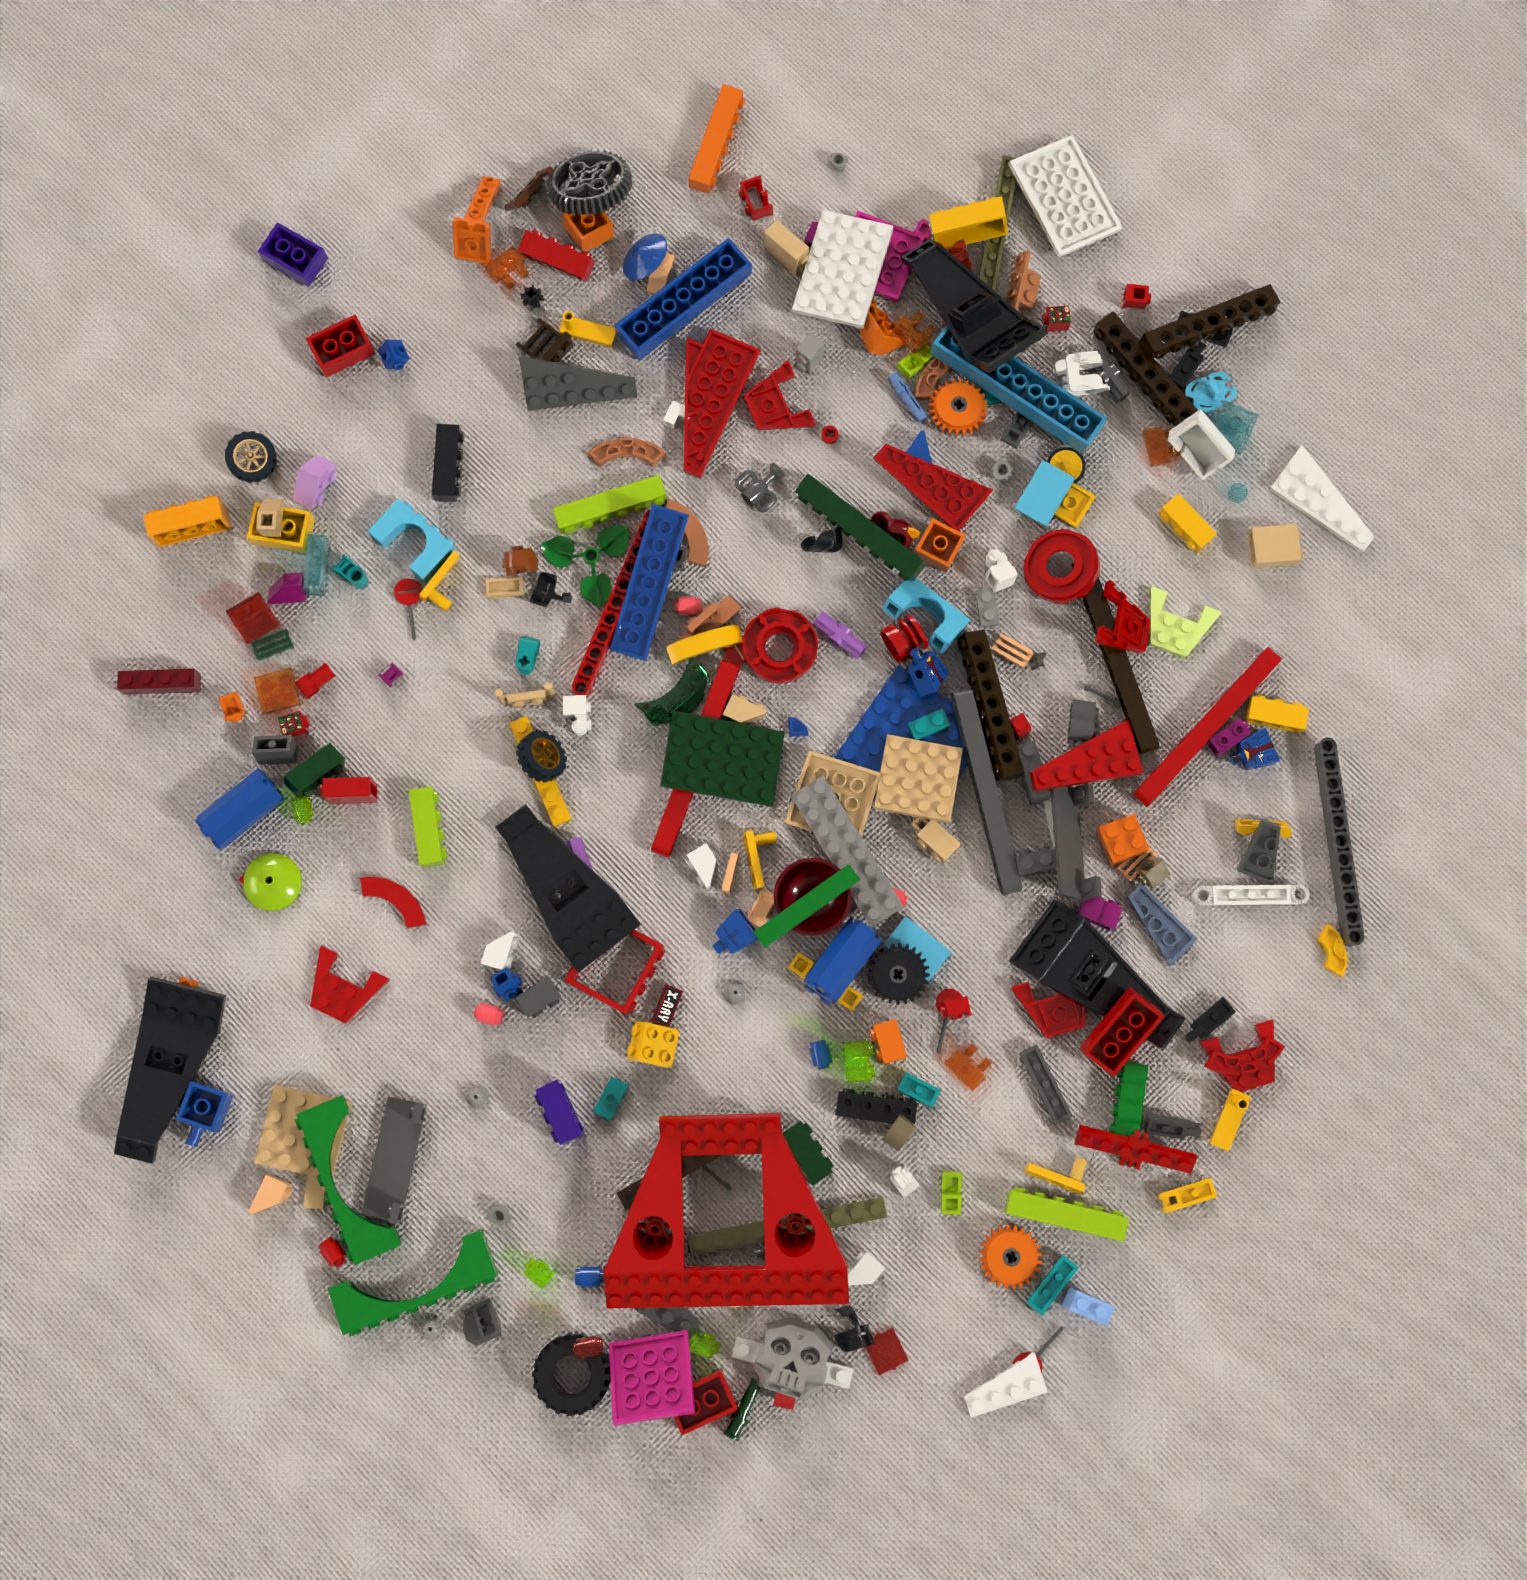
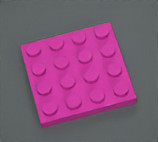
M857 211L855 216L857 218L893 225L892 236L874 294L898 303L912 268L902 264L900 257L924 242L925 236Z
M688 1330L609 1343L614 1426L695 1413Z

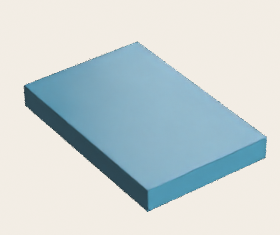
M1042 460L1014 510L1047 527L1075 478Z
M907 916L903 918L881 946L883 948L886 945L889 949L891 948V943L898 947V943L901 942L902 947H905L907 943L911 950L916 947L915 952L917 954L922 952L920 958L927 959L924 966L929 965L930 967L926 970L927 973H930L929 977H925L928 981L951 954L950 950Z

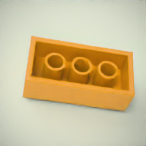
M207 496L199 501L191 500L180 506L171 505L167 509L152 510L148 514L143 515L147 535L159 547L232 529L228 508L218 496Z

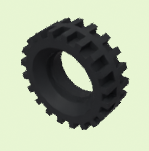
M568 1333L564 1336L556 1337L541 1350L538 1358L535 1360V1367L532 1372V1377H534L533 1387L538 1393V1399L546 1404L545 1407L547 1409H553L556 1414L562 1413L567 1414V1416L574 1414L582 1415L600 1403L611 1382L609 1356L604 1352L603 1346L596 1343L592 1337L589 1338L580 1333ZM574 1355L581 1357L590 1368L591 1377L589 1384L580 1393H564L554 1382V1367L565 1356Z

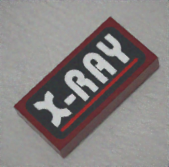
M665 984L651 1021L670 1028L684 991Z

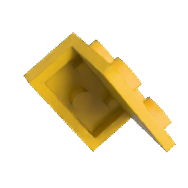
M635 1021L631 1031V1043L627 1049V1060L671 1068L679 1031L648 1022Z

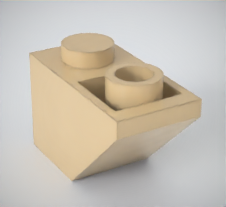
M264 499L257 513L256 529L262 536L281 537L283 499Z
M732 694L723 712V719L748 724L765 718L767 710L760 703L755 702L753 704L749 702L748 698L738 694L736 696Z

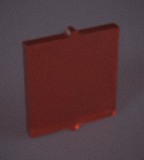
M893 1327L881 1334L876 1333V1336L873 1337L875 1344L866 1346L879 1375L891 1369L896 1370L897 1366L909 1361Z

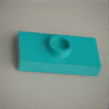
M611 1076L593 1112L611 1121L629 1085Z

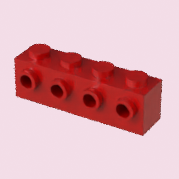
M532 230V232L525 231L518 248L522 255L588 282L596 262L591 257L592 254L583 250L581 253L577 252L575 247L565 243V246L558 244L559 240L550 236L548 239L542 237L543 234L536 230Z

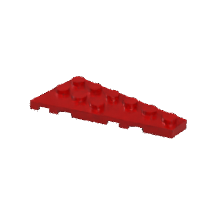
M1129 719L1031 771L1030 777L1034 792L1143 774Z

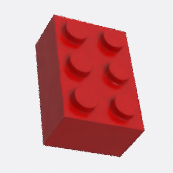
M356 314L305 338L326 378L376 354Z
M722 1368L693 1381L695 1413L675 1416L674 1419L682 1436L738 1410V1404Z

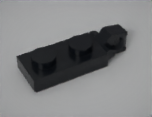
M1201 341L1195 350L1190 348L1186 351L1169 376L1180 390H1183L1203 361L1204 356L1201 353L1206 345Z
M1221 997L1190 1025L1192 1030L1185 1037L1191 1042L1198 1036L1200 1039L1209 1036L1236 1011L1224 997Z

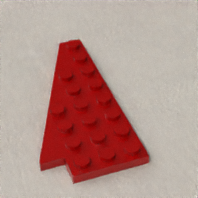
M711 328L703 344L688 337L686 339L684 472L699 479L702 478L761 353V349Z

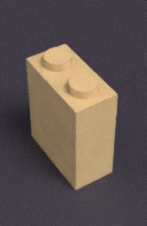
M776 220L764 232V249L797 276L800 272H804L809 258V247Z
M1297 524L1252 527L1247 533L1252 569L1295 566L1303 558V549L1300 548L1299 544L1301 533L1297 529Z

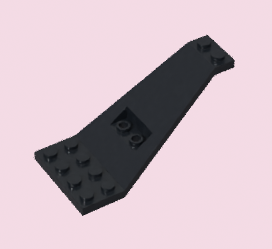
M1055 899L1009 960L1012 965L1040 983L1102 1017H1105L1126 990L1132 987L1158 1007L1165 1016L1146 1038V1041L1162 1051L1185 1021L1182 1015L1165 1005L1086 918ZM1096 962H1100L1098 966H1094ZM1084 978H1088L1087 982H1082Z
M155 977L148 978L139 1033L117 1132L115 1155L151 1164L156 1161L158 1143L184 1098L190 1081L194 1080L220 1033L226 995Z

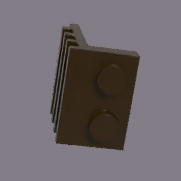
M538 318L537 322L541 324L539 329L524 346L519 342L515 345L524 354L526 353L530 358L536 359L539 358L537 355L554 336H557L558 339L541 359L560 362L573 347L572 337L566 331L560 334L542 319ZM546 329L550 332L534 351H529V348Z

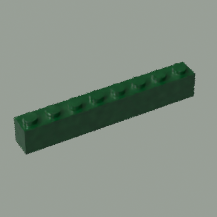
M810 474L805 476L794 491L799 495L798 499L806 505L809 502L813 505L812 510L817 514H825L827 516L826 521L833 526L838 524L842 527L840 531L848 537L850 535L856 538L855 543L862 548L867 546L871 549L869 553L876 559L881 557L885 560L883 564L891 570L896 568L900 571L898 575L905 581L910 579L914 582L927 565L924 560Z

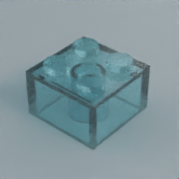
M1224 400L1213 424L1232 445L1235 453L1240 455L1246 447L1259 414Z

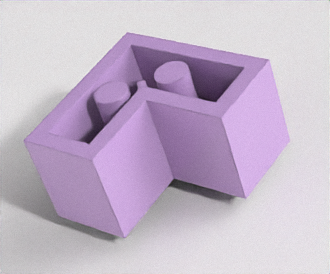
M317 455L298 468L292 500L310 509L320 505L324 500V488L336 479L337 464Z

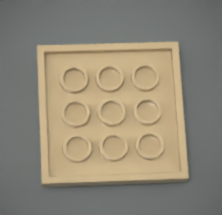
M887 734L880 770L882 774L878 782L874 809L950 823L963 748Z
M809 750L795 792L823 775L862 837L882 773ZM792 799L785 824L812 832Z
M274 1085L254 1163L317 1177L319 1175L317 1167L313 1168L309 1158L312 1156L310 1148L306 1149L302 1140L305 1137L303 1130H298L295 1119H297L296 1114L332 1100L334 1097ZM346 1100L350 1110L352 1101ZM349 1114L342 1121L332 1145V1177L334 1176Z

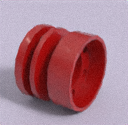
M909 613L903 619L897 620L899 629L895 625L890 624L880 631L885 646L899 664L912 657L910 648L913 650L916 647H920V649L925 650L929 647L922 627Z

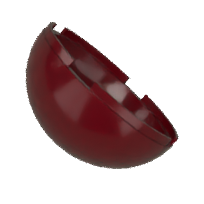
M804 858L787 866L778 877L774 888L773 897L777 914L802 898L840 869L833 863L820 858ZM848 888L791 930L803 935L818 936L836 929L849 912L852 898L851 888Z

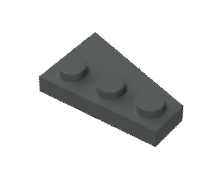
M1261 818L1237 867L1238 872L1268 884H1274L1280 825Z
M687 1307L638 1308L637 1310L638 1313L673 1332L688 1330L689 1340L699 1324V1320Z

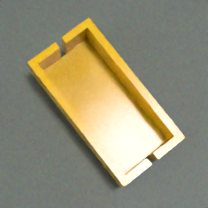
M1002 196L991 197L985 201H975L969 205L955 206L949 210L936 211L933 214H929L934 240L946 250L1009 234Z

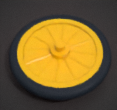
M1059 448L1047 460L1051 465L1075 478L1073 483L1075 484L1084 476L1086 469L1084 457L1073 448Z

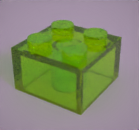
M869 1041L844 1042L846 1084L872 1081V1077H875L874 1065H870V1058L873 1057V1046L869 1045Z

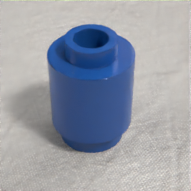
M826 1040L810 1043L811 1048L809 1049L813 1067L817 1066L818 1070L829 1068V1064L833 1062L829 1044H826Z
M600 1266L576 1269L575 1285H580V1287H600V1283H604V1270H601Z

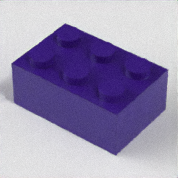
M278 222L257 251L263 262L308 288L328 260L324 248Z
M557 1079L536 1089L537 1094L534 1097L537 1104L544 1108L545 1113H543V1117L547 1125L551 1124L553 1128L551 1135L555 1143L565 1145L586 1135L561 1080Z

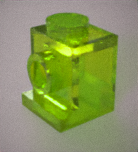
M533 1257L524 1266L527 1269L524 1274L541 1289L548 1284L557 1272L555 1269L550 1271V1266L542 1259L538 1261Z
M695 1329L690 1352L708 1358H713V1354L718 1355L721 1342H717L714 1336L708 1333L699 1335V1330Z

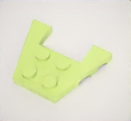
M1151 587L1149 591L1151 620L1149 646L1186 658L1219 617L1221 611L1205 606L1199 622H1193L1163 611L1162 607L1168 592Z

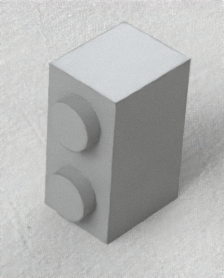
M811 333L796 348L795 356L796 367L801 372H806L809 375L821 362L824 353V343Z

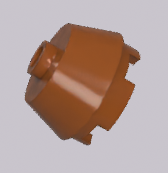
M523 545L511 547V551L504 552L502 569L505 570L506 576L538 570L539 560L531 547L523 548Z

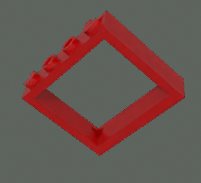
M637 930L630 933V935L655 947L624 1006L577 982L576 979L580 972L578 973L574 966L571 967L564 981L628 1015L629 1012L632 1013L638 1003L635 1001L638 995H643L647 987L645 985L647 978L651 979L656 971L654 965L657 960H662L665 950H663L664 945Z

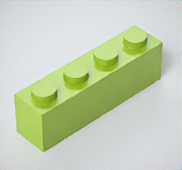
M432 786L409 790L419 866L426 868L443 865L448 855L447 849L443 847L442 840H445L443 828L440 829L439 821H442L441 810L437 809V802H439L438 791H435Z

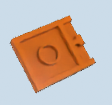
M483 176L464 219L454 217V258L484 264L491 263V224L485 223V219L500 188V179Z

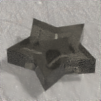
M1032 650L1034 654L1028 662L1032 671L1039 666H1045L1043 662L1046 656L1045 652L1037 653Z

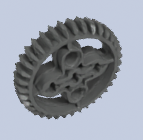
M590 150V152L584 151L580 154L577 152V155L564 158V161H560L559 165L554 166L553 173L548 175L549 179L547 180V191L553 205L557 209H561L562 212L572 213L573 216L579 214L580 217L583 214L587 216L589 214L595 215L598 212L609 211L611 207L615 208L616 204H621V200H625V196L629 195L632 186V174L626 160L618 157L617 154H612V152L607 153L605 150L602 152ZM619 174L620 178L618 182L612 188H610V186L614 183L615 176ZM567 178H569V180L566 181V183H565L564 190L559 191V189H560L561 185L563 184V182H564Z

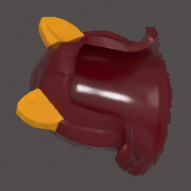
M878 511L871 517L873 523L908 549L913 539L920 535V532L912 528L907 521L891 518L884 511Z

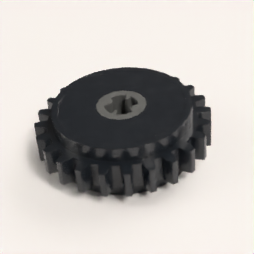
M901 942L898 943V947L891 943V948L889 949L886 945L883 946L884 952L878 950L879 956L872 957L875 963H869V966L873 968L868 971V974L872 975L868 981L874 982L871 989L877 988L876 995L881 993L883 995L881 1000H884L886 997L889 998V1004L893 1000H896V1005H899L900 1000H903L904 1004H907V999L913 1002L915 1000L914 995L920 997L919 991L925 992L926 988L923 984H929V981L925 979V977L930 976V973L926 972L930 968L929 965L924 966L927 959L920 958L922 952L917 954L915 952L916 947L912 948V950L909 949L908 943L905 947H902ZM895 969H898V971L900 969L903 970V978H900V976L898 978L895 977Z

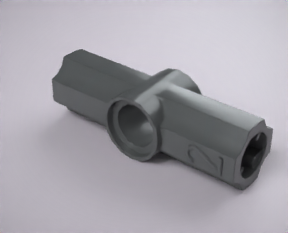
M1099 349L1093 350L1098 351L1103 360V365L1092 368L1093 371L1100 375L1103 384L1110 386L1109 392L1115 400L1121 402L1130 395L1131 390L1121 379L1120 371L1116 365L1110 364Z

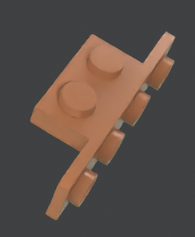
M1030 251L1017 255L1014 271L1011 276L1010 288L1007 292V302L1017 311L1019 306L1029 311L1034 309L1041 275L1028 269Z
M730 595L724 598L718 605L715 602L711 605L707 604L701 610L702 613L698 617L694 616L687 622V632L676 642L702 632L721 628L741 610V607Z

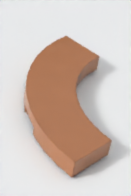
M936 357L933 358L919 376L915 389V399L930 400L931 396H934L933 392L940 378L952 370V368Z
M632 437L605 441L587 453L600 467L611 460L622 457L637 458L654 467L666 456V452L655 444Z
M668 499L666 508L690 515L684 532L689 543L688 563L706 567L708 561V542L702 524L688 508L674 500Z

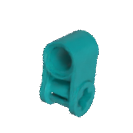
M345 554L342 555V559L336 566L331 567L336 574L357 589L364 588L368 584V577L363 570ZM357 575H361V578L359 580L354 581V578Z
M520 637L516 665L521 674L528 675L533 672L540 649L539 639ZM525 661H527L528 664H525V667H522V664H524Z

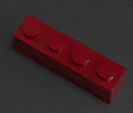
M194 668L118 671L117 690L124 695L201 692V673Z

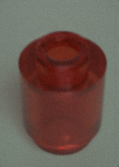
M594 1335L576 1339V1343L573 1344L574 1355L579 1356V1360L597 1357L599 1354L604 1353L602 1337Z

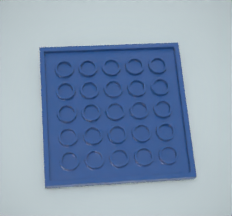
M897 666L834 756L835 759L880 772L887 734L914 739L907 724L943 708L951 726L920 741L963 748L958 779L968 766L952 701L937 691L920 697L910 673L900 666Z

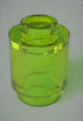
M294 796L295 799L291 800L293 816L297 824L311 822L314 816L311 798L304 796L299 800Z

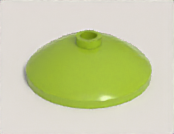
M268 853L261 855L249 864L244 873L243 889L246 897L253 905L263 910L277 911L284 909L296 900L301 891L302 876L299 867L292 859L282 854ZM272 877V883L268 884L267 878Z

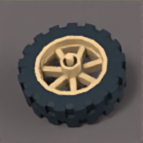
M244 431L239 435L236 434L228 442V446L225 449V461L230 472L239 480L248 483L260 482V480H265L272 474L277 462L276 452L271 441L264 437L263 434H258L255 431ZM249 444H255L258 446L255 448L254 451H251ZM243 445L247 446L248 451L246 453L239 450ZM260 448H262L265 455L255 454L259 451ZM237 452L246 457L237 461ZM256 459H265L263 465L260 466L257 463ZM248 461L247 469L242 468L239 464ZM251 463H254L258 469L250 470Z

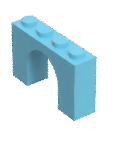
M397 499L368 530V533L383 548H386L402 531L416 529L423 532L427 539L426 547L409 568L412 573L426 584L436 574L453 551L456 552L453 546L455 543L447 536L445 538L440 535L441 531L433 524L432 526L426 523L427 519L422 514L414 513L412 511L414 508L405 501L403 503Z
M917 578L914 582L910 579L904 581L888 597L882 607V610L895 620L912 607H919L929 611L936 618L938 628L933 632L928 643L930 647L941 655L964 631L971 620Z

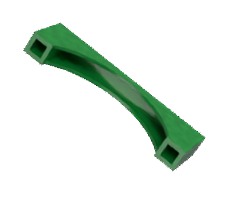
M341 1095L296 1114L297 1119H295L298 1130H303L305 1136L302 1138L306 1149L310 1148L312 1154L309 1157L313 1168L317 1167L319 1175H317L320 1186L325 1187L327 1192L324 1194L325 1200L328 1205H332L334 1210L331 1213L335 1224L339 1223L341 1231H339V1236L342 1243H347L349 1249L346 1250L350 1262L354 1261L356 1265L401 1246L402 1242L395 1225L391 1227L380 1225L360 1216L345 1203L334 1184L331 1171L332 1145L342 1121L346 1115L351 1114L344 1095Z
M482 1229L461 1237L463 1244L449 1274L434 1289L420 1297L401 1301L381 1299L360 1290L352 1284L351 1280L328 1288L342 1335L349 1333L350 1337L361 1333V1328L363 1327L375 1328L380 1326V1321L384 1319L390 1322L400 1318L399 1314L406 1311L408 1315L419 1311L418 1306L423 1304L429 1307L437 1304V1299L445 1297V1300L457 1296L456 1292L462 1289L464 1293L476 1289L475 1284L483 1282V1285L494 1282V1277L499 1274L484 1230Z

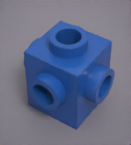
M386 340L377 350L386 369L400 370L410 359L402 340Z
M508 967L491 976L495 994L499 998L502 997L506 1002L523 993L521 987L523 982L517 973L514 975Z

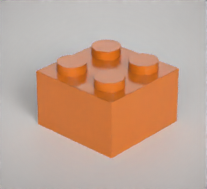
M604 211L602 213L598 212L595 215L589 214V216L583 214L581 217L579 214L573 216L572 213H563L564 228L581 251H588L614 238L613 223Z
M932 518L914 553L928 565L947 574L966 535Z
M1135 814L1100 826L1096 830L1097 837L1110 867L1139 857L1149 851V846Z
M896 1019L871 1027L869 1036L871 1042H875L877 1050L874 1051L877 1062L881 1061V1064L885 1065L907 1058Z

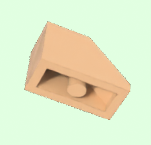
M666 253L659 267L649 275L646 292L656 294L669 284L676 266L675 255Z
M271 1174L265 1175L248 1212L254 1214L284 1203V1200L287 1201L292 1193L290 1189L292 1184Z

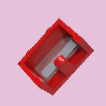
M761 175L740 182L738 194L741 201L745 200L746 206L744 208L747 217L751 216L752 221L766 216H773V205L769 204L767 191L763 190Z

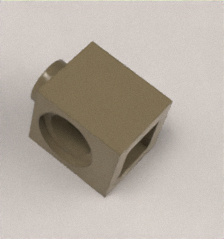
M1151 855L1135 868L1139 875L1137 877L1139 882L1153 889L1171 875L1164 861L1154 855Z

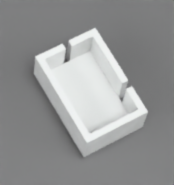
M1201 409L1172 428L1168 436V441L1178 452L1182 449L1181 456L1202 480L1215 473L1217 467L1221 469L1233 461L1235 449Z

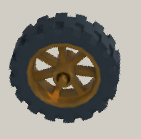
M532 731L520 740V743L517 745L518 750L516 751V756L519 758L518 763L519 765L521 764V769L524 773L527 772V776L531 779L535 778V781H543V783L552 781L562 774L567 765L565 764L567 762L566 752L561 747V742L557 741L554 735H549L547 731Z

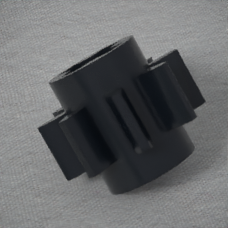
M534 285L528 288L524 287V294H520L524 307L528 305L531 310L534 307H540V301H544L543 295H540L542 293L541 288L536 289Z

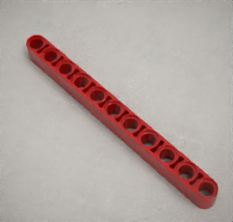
M650 510L643 517L572 683L574 695H586V697L590 695L609 651L627 590H621L620 587L623 584L629 585L632 573H628L627 570L635 565L637 556L634 554L640 548L641 537L644 534ZM615 601H621L622 605L620 607H614L613 603ZM610 617L615 619L612 624L605 623ZM605 634L608 636L605 641L598 640L600 635ZM595 651L601 653L598 658H592L591 654ZM588 668L593 669V673L589 676L584 675V671ZM581 685L586 687V690L582 693L576 691Z
M1268 646L1132 795L1145 807H1148L1280 663L1282 658Z
M722 659L701 716L722 719L723 712L737 679L740 665ZM673 789L652 844L651 852L667 858L670 857L694 793Z

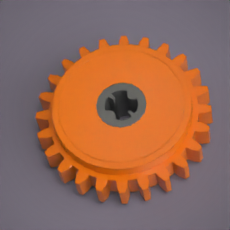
M959 378L958 382L955 383V380L952 379L951 384L945 381L944 387L939 385L938 391L934 390V396L930 398L932 403H929V409H931L929 415L933 416L931 421H937L935 427L941 426L942 433L947 430L948 436L952 432L955 434V437L958 436V433H961L963 437H965L966 432L971 435L973 429L977 431L978 425H983L984 421L982 419L986 418L987 414L985 413L988 407H986L987 400H983L985 394H980V387L974 388L975 383L969 385V380L962 383L961 378Z
M1005 1224V1229L997 1226L998 1231L995 1232L991 1229L992 1235H985L987 1242L980 1243L984 1246V1249L978 1250V1252L983 1254V1257H979L978 1260L984 1263L980 1266V1269L987 1270L984 1276L990 1275L989 1281L991 1283L996 1280L997 1287L1002 1283L1004 1289L1011 1285V1288L1015 1290L1017 1284L1020 1288H1023V1282L1030 1284L1029 1278H1036L1033 1274L1034 1271L1040 1272L1037 1264H1042V1261L1038 1260L1042 1253L1037 1252V1249L1041 1246L1034 1244L1037 1239L1035 1237L1030 1238V1231L1024 1233L1025 1228L1023 1227L1018 1231L1017 1225L1014 1224L1012 1229H1010L1008 1224ZM1010 1251H1013L1012 1255L1015 1257L1014 1260H1010V1262H1007L1008 1258L1006 1257V1254H1011Z

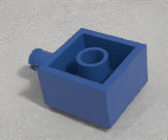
M190 1081L176 1120L192 1126L185 1144L198 1147L203 1130L220 1132L234 1094L199 1082Z

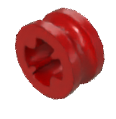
M832 425L824 427L822 430V440L826 444L835 443L838 439L837 428ZM827 432L833 433V438L830 436L826 437Z

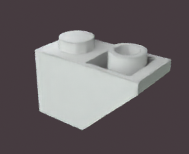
M707 843L687 854L688 860L685 862L691 871H696L698 875L696 880L700 887L705 886L708 890L711 888L717 860Z
M509 932L487 944L481 964L498 970H503L506 967L510 968L513 961L511 953L513 949L517 948L519 938H516L517 934Z
M867 1251L864 1253L860 1252L853 1260L855 1262L854 1266L851 1269L848 1268V1285L873 1284L885 1267Z

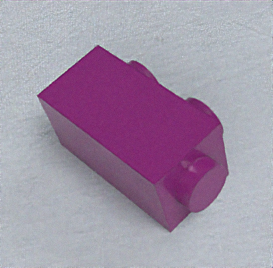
M1239 718L1209 739L1206 744L1218 758L1252 732L1250 731L1249 724Z

